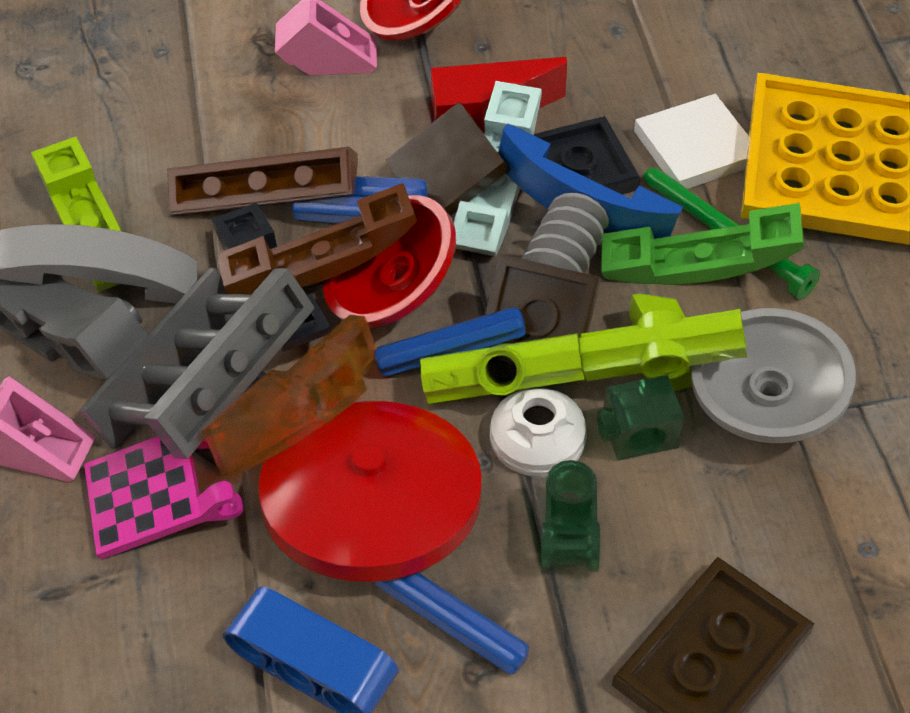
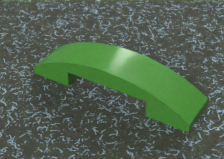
M800 203L749 211L750 224L654 239L650 226L605 233L602 239L603 277L636 284L677 285L726 279L765 268L804 249Z

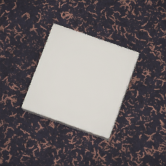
M716 94L635 120L634 132L661 170L687 189L746 169L749 136Z

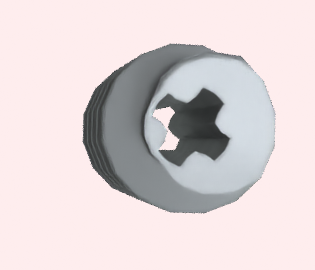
M564 193L556 197L550 204L548 212L543 217L541 225L535 232L533 240L528 245L526 253L521 259L584 273L589 266V260L596 253V246L603 239V230L608 228L609 218L605 209L597 201L584 194Z

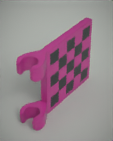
M219 421L197 449L225 444L229 436L227 426ZM158 436L84 464L96 555L101 560L199 523L229 520L240 516L243 512L241 496L238 493H234L233 486L227 481L211 485L200 495L193 455L188 459L174 457Z

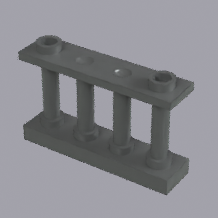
M209 268L80 409V412L110 448L116 449L138 424L151 427L174 457L188 459L315 307L289 268H275L252 295L227 293L222 277L217 269ZM161 395H163V396L158 400V402H157L156 404H152V403H154Z

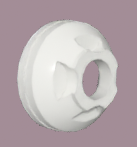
M534 387L514 392L499 403L491 419L490 443L493 452L506 467L519 474L531 477H546L563 472L578 461L586 444V424L581 409L567 395L556 390ZM532 406H544L549 408L555 417L545 425H535L528 422L523 414Z

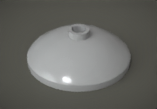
M760 308L741 312L748 357L691 366L693 391L705 413L727 431L749 440L765 443L796 442L824 432L834 425L846 412L853 398L856 383L853 357L837 333L811 316L778 308ZM764 394H774L776 396H767Z

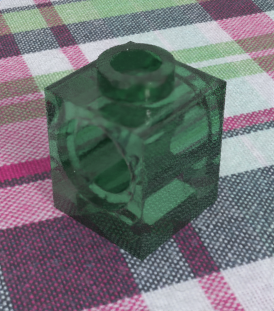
M668 375L605 387L603 410H598L596 413L601 439L603 442H611L617 461L677 449L680 446L685 417Z

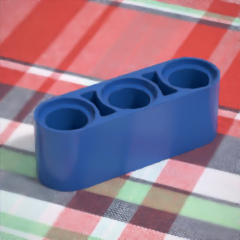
M261 586L255 590L223 633V639L226 644L240 657L337 713H372L399 672L397 664L383 650L267 587Z

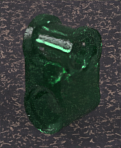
M575 460L562 461L552 467L548 472L546 480L544 519H542L541 570L549 571L552 565L587 566L589 572H598L600 522L597 521L596 475L583 462ZM572 492L581 497L571 500L560 496V494Z

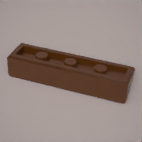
M350 147L167 168L169 215L178 216L240 209L257 203L259 206L354 196L358 154Z

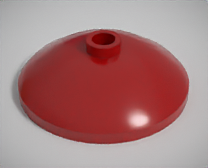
M361 0L360 15L365 26L378 38L384 40H404L420 36L440 25L459 7L463 0Z
M408 195L417 219L413 227L377 256L347 272L323 281L325 300L331 311L343 322L360 328H373L393 323L416 311L439 288L454 256L456 231L452 218L438 202L421 195Z

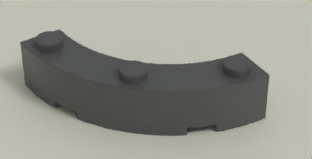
M44 273L42 285L0 279V329L50 361H53L58 355L68 359V366L76 373L93 378L108 379L148 336L147 332L140 325L142 323L140 314L131 304L120 298L101 296L83 290L65 281L61 275Z

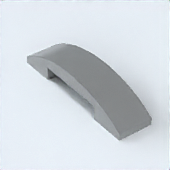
M65 224L28 225L0 230V279L42 285L44 273L145 287L146 300L175 304L197 282L198 261L179 250L142 236L99 227Z

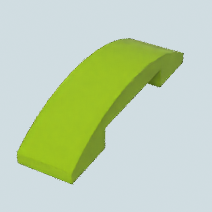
M76 136L31 152L62 224L121 231L96 182L92 166ZM90 279L97 292L119 285V283Z

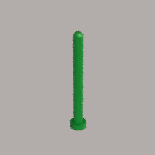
M648 168L645 171L643 177L647 185L670 201L683 206L682 209L710 229L740 226L658 168ZM788 258L766 267L789 283L787 287L788 293L798 300L808 296L820 278V271L812 265L805 264L800 267Z

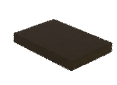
M717 557L613 676L612 686L647 713H747L811 634L815 623Z

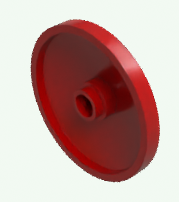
M363 401L343 404L320 411L302 420L275 443L263 463L259 477V500L263 522L270 537L279 549L290 559L313 572L339 580L355 582H375L402 578L440 562L451 554L469 535L479 515L482 498L480 464L472 445L456 427L434 413L412 405L388 401Z

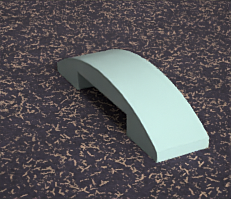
M500 81L495 82L484 119V135L497 152L503 129L507 123L534 135L542 95L541 89ZM506 173L470 202L460 201L454 220L456 231L455 249L491 256L497 255L508 229L520 191V187Z

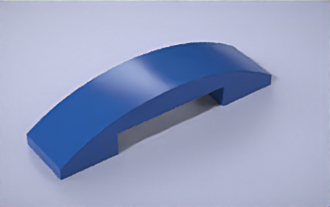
M508 123L503 129L498 153L511 169L506 174L525 193L541 205L549 208L553 200L564 193L584 194L597 201L607 213L609 224L608 228L603 230V234L650 226L654 239L672 235L683 206L641 186H638L630 199L547 159L550 143Z

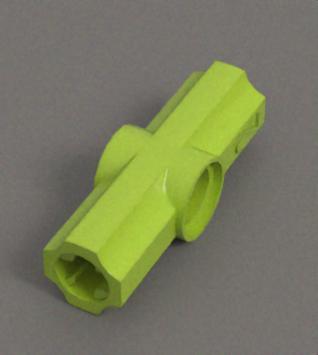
M741 309L685 318L676 311L656 310L641 316L637 325L582 333L581 338H579L580 355L587 381L643 373L644 376L653 380H672L686 374L689 366L748 357Z
M578 333L513 344L500 343L488 348L420 359L422 386L428 404L489 394L507 395L515 390L585 380ZM503 355L511 358L517 368L516 377L508 382L496 380L489 370V362L492 357Z

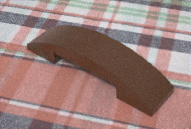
M404 183L357 200L361 213L360 216L270 249L264 236L217 253L225 290L227 293L253 294L275 268H289L299 285L303 287L330 279L367 262L393 245L417 222Z

